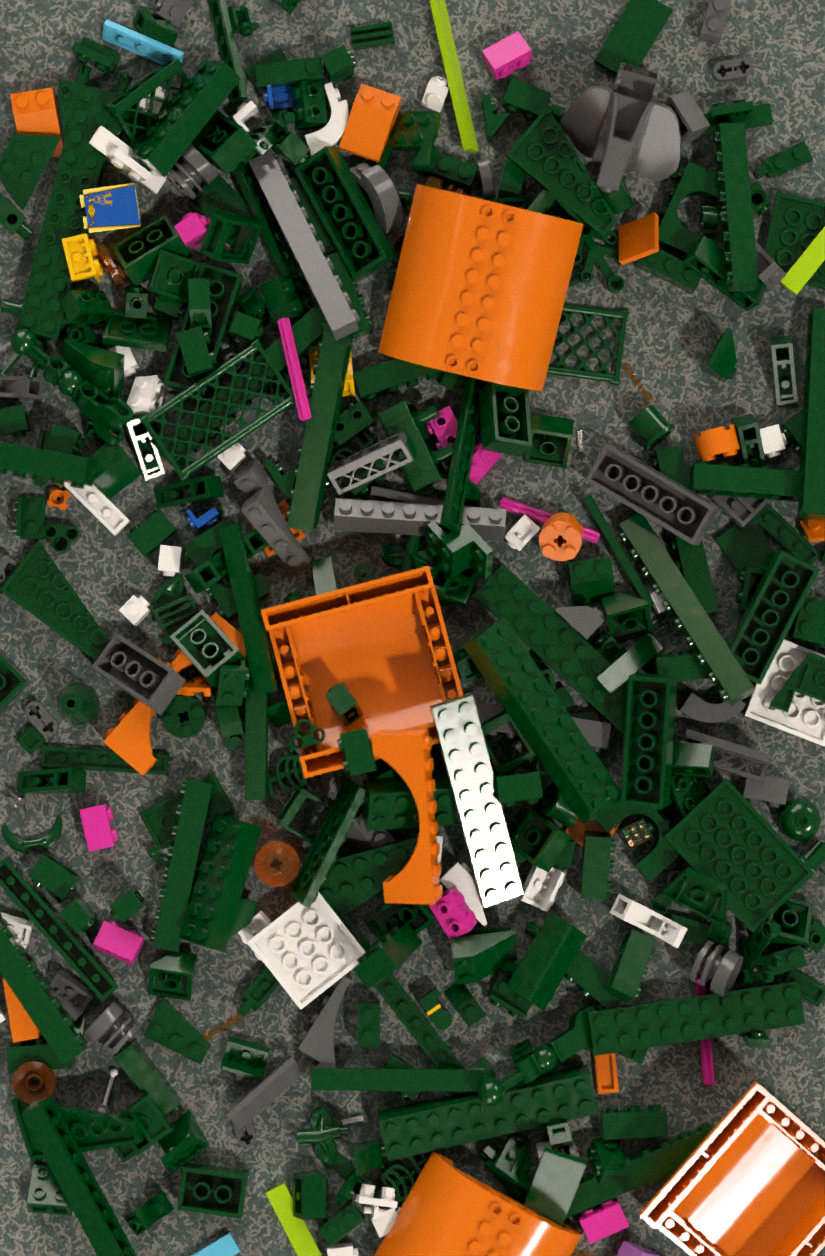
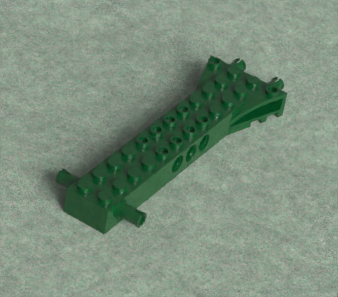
M83 64L78 66L75 82L58 79L64 144L24 301L20 304L3 299L2 304L4 306H1L2 313L19 316L16 330L27 329L32 331L37 338L58 343L62 341L65 328L76 325L69 324L60 304L67 292L75 289L77 282H72L62 239L85 233L89 235V229L84 228L83 216H87L86 208H81L80 195L83 194L84 189L101 187L106 164L109 159L90 145L89 141L99 126H103L117 138L122 139L124 131L114 115L110 114L105 106L127 91L133 80L131 76L126 75L124 77V74H120L116 92L89 87L87 84L92 68L87 65L83 67ZM127 110L121 116L125 123L131 124L133 112Z

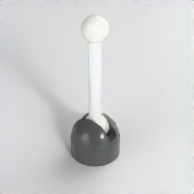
M113 1068L110 1070L111 1077L103 1104L96 1106L94 1112L110 1114L111 1111L107 1106L114 1078L118 1075L117 1069Z

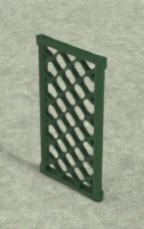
M564 303L562 311L565 320L559 324L558 328L565 322H569L574 332L564 337L558 329L557 332L562 337V341L553 347L552 352L557 355L560 361L556 364V367L549 366L547 374L611 382V385H619L629 309L613 310ZM574 313L584 314L586 323L579 328H576L570 320ZM595 316L604 317L607 323L599 331L591 323ZM616 319H622L620 333H617L612 326ZM585 325H590L595 332L588 340L584 339L579 332ZM608 327L616 334V337L610 342H606L600 335ZM574 334H578L583 340V344L576 349L568 342V338ZM596 336L604 343V346L598 351H594L589 345V341ZM616 339H619L618 354H615L609 346ZM562 343H566L571 349V353L564 358L556 351V348ZM584 345L592 352V356L586 360H582L577 354V350ZM604 348H607L613 355V358L607 363H603L598 357V353ZM572 354L580 361L577 369L567 368L565 359ZM593 357L597 358L601 364L598 372L588 371L586 362ZM613 360H617L615 374H609L607 365Z
M257 338L250 342L251 345L149 415L145 414L140 418L141 423L147 427L177 471L179 479L183 482L190 478L189 475L290 406L293 405L294 407L296 405L292 390L272 363ZM259 350L266 362H255L253 353ZM243 360L250 364L248 375L236 373V365ZM253 365L265 366L262 378L251 376ZM269 367L273 370L278 380L266 379ZM224 373L232 375L231 386H219L218 377ZM236 377L247 378L245 390L234 388ZM250 380L262 381L259 393L248 390ZM266 382L277 384L275 395L263 393ZM207 385L214 387L213 399L202 398L201 389ZM280 385H283L290 395L287 399L278 396ZM218 389L230 391L227 402L216 400ZM234 391L245 394L243 404L231 403ZM248 394L260 397L257 407L246 406ZM190 396L197 400L196 410L193 412L183 409V401ZM263 397L274 398L275 407L268 412L260 408ZM201 401L212 403L210 414L198 412ZM215 404L227 405L224 417L213 415ZM231 406L242 408L240 419L228 418ZM171 409L180 413L176 424L166 422L165 414ZM245 409L257 411V419L250 424L247 421H243ZM183 413L194 414L192 426L181 425ZM199 415L209 417L206 429L195 426ZM213 418L224 420L221 432L210 430ZM156 421L162 424L160 435H157L150 425L152 422ZM228 421L238 422L240 431L231 436L225 432L226 423ZM165 425L177 427L174 438L163 437ZM180 428L191 429L189 441L178 439ZM194 431L206 432V439L203 444L192 441ZM210 433L221 435L222 443L215 448L207 444ZM162 440L174 442L171 453L164 446ZM178 442L189 445L186 456L175 454ZM192 445L203 447L204 455L197 460L190 457ZM174 458L186 459V468L181 470Z

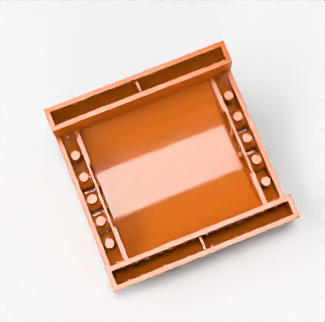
M417 184L378 352L414 364L517 388L543 391L583 224Z
M429 566L261 610L266 631H269L293 726L295 727V724L301 719H308L315 728H323L326 732V737L322 742L300 749L301 756L299 758L305 778L344 768L343 760H346L344 751L340 752L337 739H341V733L356 729L367 728L371 746L372 734L378 729L428 730L429 736L432 738V745L439 743L430 706L464 695ZM341 683L346 686L355 698L363 713L360 718L345 727L333 711L325 696L332 686L340 685ZM306 722L300 723L298 727L299 732L304 735L310 732V725ZM316 731L314 733L315 738H322V733ZM297 738L298 745L300 746L302 744V740L300 738ZM374 756L375 760L381 759L379 756Z
M755 1081L640 1211L639 1216L654 1229L659 1228L690 1256H816L825 1246V1141Z
M432 1151L403 1202L389 1233L384 1236L374 1256H571L583 1232L565 1222L562 1226L554 1223L453 1167L451 1159L437 1151Z

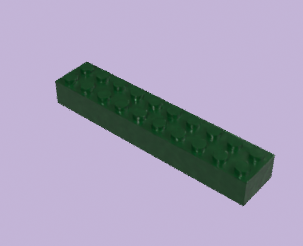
M502 564L473 597L498 620L505 617L517 637L625 737L628 680L607 697L594 680L612 664Z
M505 617L491 623L463 645L581 823L596 820L621 798L622 792Z
M587 1064L542 1074L527 1084H523L520 1081L507 1089L503 1100L495 1106L483 1104L479 1100L477 1091H468L466 1093L448 1095L378 1111V1120L387 1159L391 1161L598 1114L590 1072Z

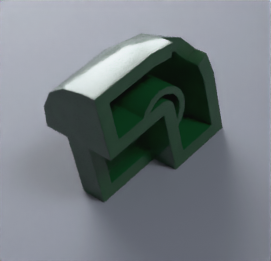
M437 564L431 575L439 604L445 607L446 603L465 608L470 597L475 592L480 575H477L472 567H469L451 578L446 572H442Z

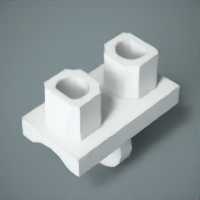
M362 1184L360 1194L356 1195L355 1201L372 1205V1207H364V1213L370 1214L371 1221H376L378 1215L385 1216L386 1210L379 1209V1206L397 1208V1201L394 1200V1188L382 1186L381 1197L376 1198L373 1197L375 1186Z

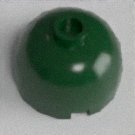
M800 798L786 802V805L781 807L777 818L781 832L789 839L804 841L813 837L819 830L821 823L820 812L816 806L810 801Z

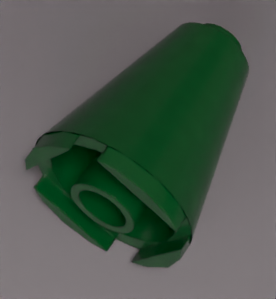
M73 683L66 686L60 692L57 700V709L60 716L66 722L72 725H84L95 718L99 710L100 701L92 687L84 683Z

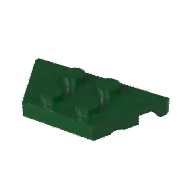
M14 134L0 160V180L22 210L25 209L61 137Z

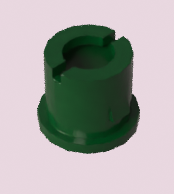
M623 175L618 191L613 190L612 193L600 190V186L597 187L614 216L635 206L625 183L626 175Z
M654 405L643 409L629 422L631 429L643 442V449L645 451L656 447L676 428L673 424L669 425Z
M553 782L544 791L543 798H540L538 813L566 827H572L578 821L576 819L577 815L555 782Z

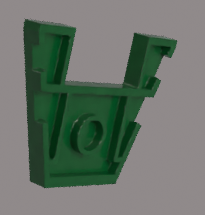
M404 111L393 126L379 163L369 159L366 163L371 167L378 164L384 169L393 150L419 151L413 164L417 170H433L432 156L436 153L434 142L438 138L441 116L437 111Z
M809 652L769 703V706L788 712L795 692L825 702V657Z
M687 867L650 902L648 908L665 916L673 901L712 921L705 938L723 946L727 935V886Z

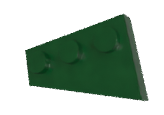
M165 997L162 998L143 1035L200 1065L211 1045Z

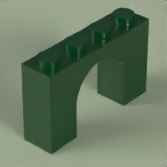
M690 161L687 167L682 166L677 176L681 180L678 186L673 185L668 196L672 200L669 205H664L660 214L663 219L661 224H659V245L682 256H686L691 243L702 236L687 230L681 224L678 218V205L683 199L693 195L704 196L718 203V191H720V185L716 183V173Z
M223 520L183 545L185 551L182 553L189 563L193 562L198 567L223 549L219 528L229 526L228 520ZM260 573L253 577L258 601L272 593ZM215 582L205 589L211 599L215 597L219 605L216 608L222 617L226 615L230 619L238 614L232 587H224Z
M620 798L596 820L607 833L624 818L632 814H643L652 820L657 831L656 842L650 851L633 864L643 877L650 882L680 856L663 838L674 825L666 816L662 818L657 812L660 810L659 808L622 805Z

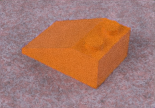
M361 83L339 149L379 163L400 112L401 97Z
M53 88L10 94L17 133L61 137L51 158L59 157L64 143L57 98Z

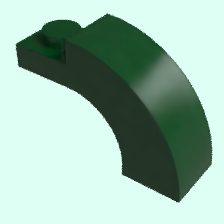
M217 686L215 688L212 687L214 703L216 698ZM215 703L227 751L244 748L245 731L239 706H216Z

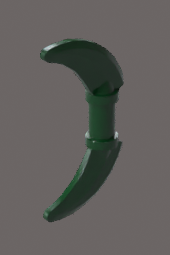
M57 815L53 827L44 836H40V838L22 839L14 835L5 823L2 824L3 836L10 847L21 853L26 852V849L38 846L49 849L57 842L61 835L62 818L61 815Z

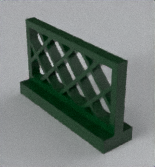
M179 59L167 60L105 106L108 112L114 115L133 147L139 143L134 137L135 128L144 130V139L147 130L150 128L151 116L159 117L158 114L152 113L154 101L163 103V112L167 109L168 104H172L168 101L170 89L177 90L179 93L183 90L184 83L188 78L181 69L183 65ZM175 74H178L181 79L180 88L171 86L172 77ZM159 86L165 88L164 100L155 98V92ZM143 98L149 99L148 112L138 110L140 100ZM127 110L133 112L131 124L125 123L121 116ZM138 113L147 115L145 127L136 125Z

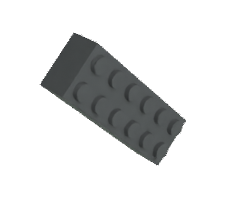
M605 444L585 480L692 545H699L720 510V507L613 444Z

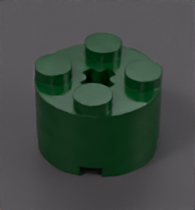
M181 695L174 697L162 714V721L166 730L173 736L190 738L196 736L204 729L207 722V712L203 703L197 698ZM187 711V716L190 717L189 721L185 720L184 722H182V717L180 716V714L185 713Z

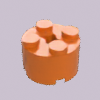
M734 424L729 425L730 429L728 430L727 426L702 431L700 432V437L698 433L692 434L698 459L708 462L716 460V455L723 454V457L738 454L737 450L740 449Z
M569 513L553 514L543 523L540 532L539 546L542 554L555 561L573 559L581 548L584 535L583 527Z

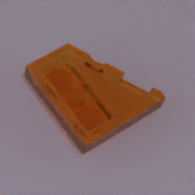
M104 243L100 244L96 248L119 288L125 284L123 278L126 275L121 266L116 267L113 262L116 256L111 247L106 248Z

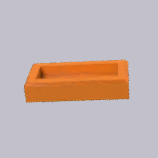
M615 1053L594 1056L597 1094L619 1092Z

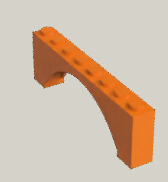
M218 613L209 614L208 616L246 658L242 634ZM180 649L174 654L175 660L171 664L169 662L165 664L178 674L193 665ZM135 699L132 703L134 707L130 712L126 710L119 717L118 721L120 723L117 727H111L106 732L104 743L144 776L158 760L154 757L151 745L150 732L153 710Z
M378 729L372 734L373 756H379L385 760L404 779L415 799L420 820L418 842L410 861L396 876H389L383 882L384 903L434 905L442 897L443 888L439 883V876L441 875V865L438 863L440 846L436 842L438 823L435 821L434 814L436 813L437 804L433 800L435 781L432 779L431 773L434 762L433 758H430L432 738L429 736L428 730Z

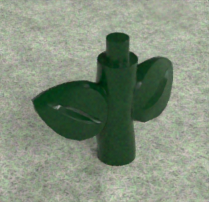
M407 535L404 546L393 543L387 545L380 553L381 559L386 564L392 567L400 566L399 573L429 566L432 572L438 564L427 555L425 550H418L422 536Z
M317 1107L309 1116V1123L312 1129L297 1130L298 1144H314L316 1157L323 1163L332 1166L337 1157V1144L334 1140L341 1139V1135L349 1134L348 1125L340 1126L339 1123L333 1124L330 1111L325 1107Z

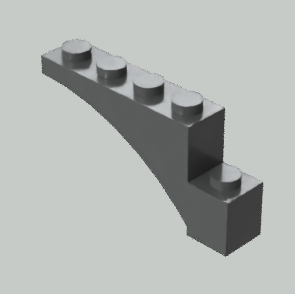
M256 460L240 469L234 483L246 497L241 509L242 513L293 574L309 565L311 559L298 543L290 528L287 527L288 525L272 493L267 473Z
M345 974L332 985L335 990L331 996L329 994L325 996L320 1004L323 1006V1009L320 1013H314L309 1022L312 1024L308 1032L304 1030L298 1039L300 1042L298 1049L319 1062H314L311 1068H339L335 1050V1028L341 1000L352 980V977L348 974Z

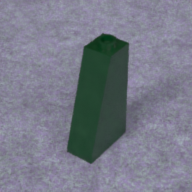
M136 1039L114 1057V1060L144 1095H150L164 1116L167 1113L171 1116L181 1108L179 1106L182 1102L181 1097Z

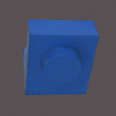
M267 85L268 92H264L265 105H269L270 111L293 109L290 97L291 86L272 88L271 85Z
M215 507L199 518H196L190 509L186 511L189 515L186 519L193 528L197 526L199 530L206 525L208 528L215 525L219 521L217 518L221 516Z

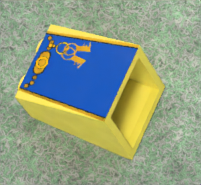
M134 183L84 189L83 194L80 195L81 208L85 207L87 216H83L84 228L89 229V233L141 227Z

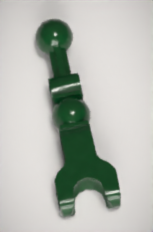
M27 329L15 331L10 339L13 351L21 356L30 355L44 367V379L52 383L54 387L58 385V389L62 394L71 397L70 401L75 402L76 407L91 420L95 432L102 439L112 445L120 443L125 434L121 425L131 421L133 417L132 408L121 398L108 397L98 387L89 383L88 380L84 381L79 372L70 370L71 365H68L63 357L58 355L49 357L37 346V337L32 331ZM109 429L117 436L110 434Z
M589 1004L574 1012L570 1018L567 1030L545 1045L537 1046L531 1055H527L513 1064L515 1070L499 1080L488 1078L482 1081L477 1091L479 1100L487 1106L498 1105L503 1100L505 1091L520 1081L523 1084L533 1081L542 1075L543 1072L551 1071L557 1065V1062L564 1061L582 1049L593 1051L587 1012L599 1010L595 1004Z

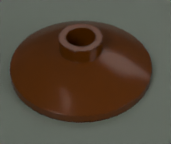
M29 1061L22 1064L16 1070L12 1085L19 1099L33 1104L51 1097L56 1087V1077L53 1070L47 1064L40 1061ZM33 1077H37L39 1079V1083L34 1084L32 1083L31 1079Z

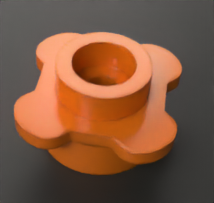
M57 487L51 488L47 505L49 507H58L62 511L66 510L68 507L67 500L71 496L68 490H59Z

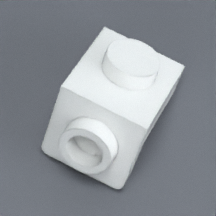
M439 76L430 79L421 102L422 106L439 113L442 111L449 91L447 79Z
M252 101L248 104L245 102L238 107L237 113L232 117L233 121L241 125L248 134H250V131L245 126V123L258 112L257 106Z
M524 514L504 537L510 547L521 551L540 528Z

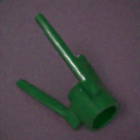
M37 340V346L45 352L47 345ZM17 354L0 373L1 377L21 358V355ZM34 360L29 380L37 376L40 364L36 360Z

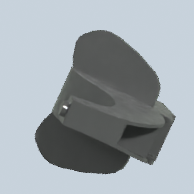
M620 63L613 89L603 86L587 88L570 105L561 119L559 125L580 158L593 157V161L601 163L597 180L600 190L612 193L613 190L618 191L625 170L630 172L635 170L653 181H661L677 170L681 157V134L678 117L671 107L655 102L661 82V74Z

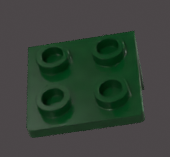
M671 776L669 806L664 808L665 814L670 821L684 818L710 793L705 777Z
M187 1111L171 1124L173 1130L159 1140L165 1152V1155L160 1158L163 1165L175 1171L179 1170L210 1145L190 1111Z
M34 1162L27 1199L29 1212L72 1216L73 1209L65 1198L48 1163Z

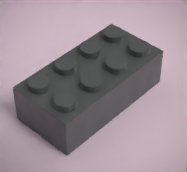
M118 633L114 635L91 667L105 679L159 715L164 712L186 681L176 671Z

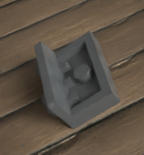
M155 0L152 5L154 9L151 14L159 16L163 20H170L172 25L178 28L194 0Z
M61 969L49 985L51 988L49 992L53 998L56 996L63 1006L61 1008L65 1015L68 1014L75 1021L81 1016L95 995L92 990Z

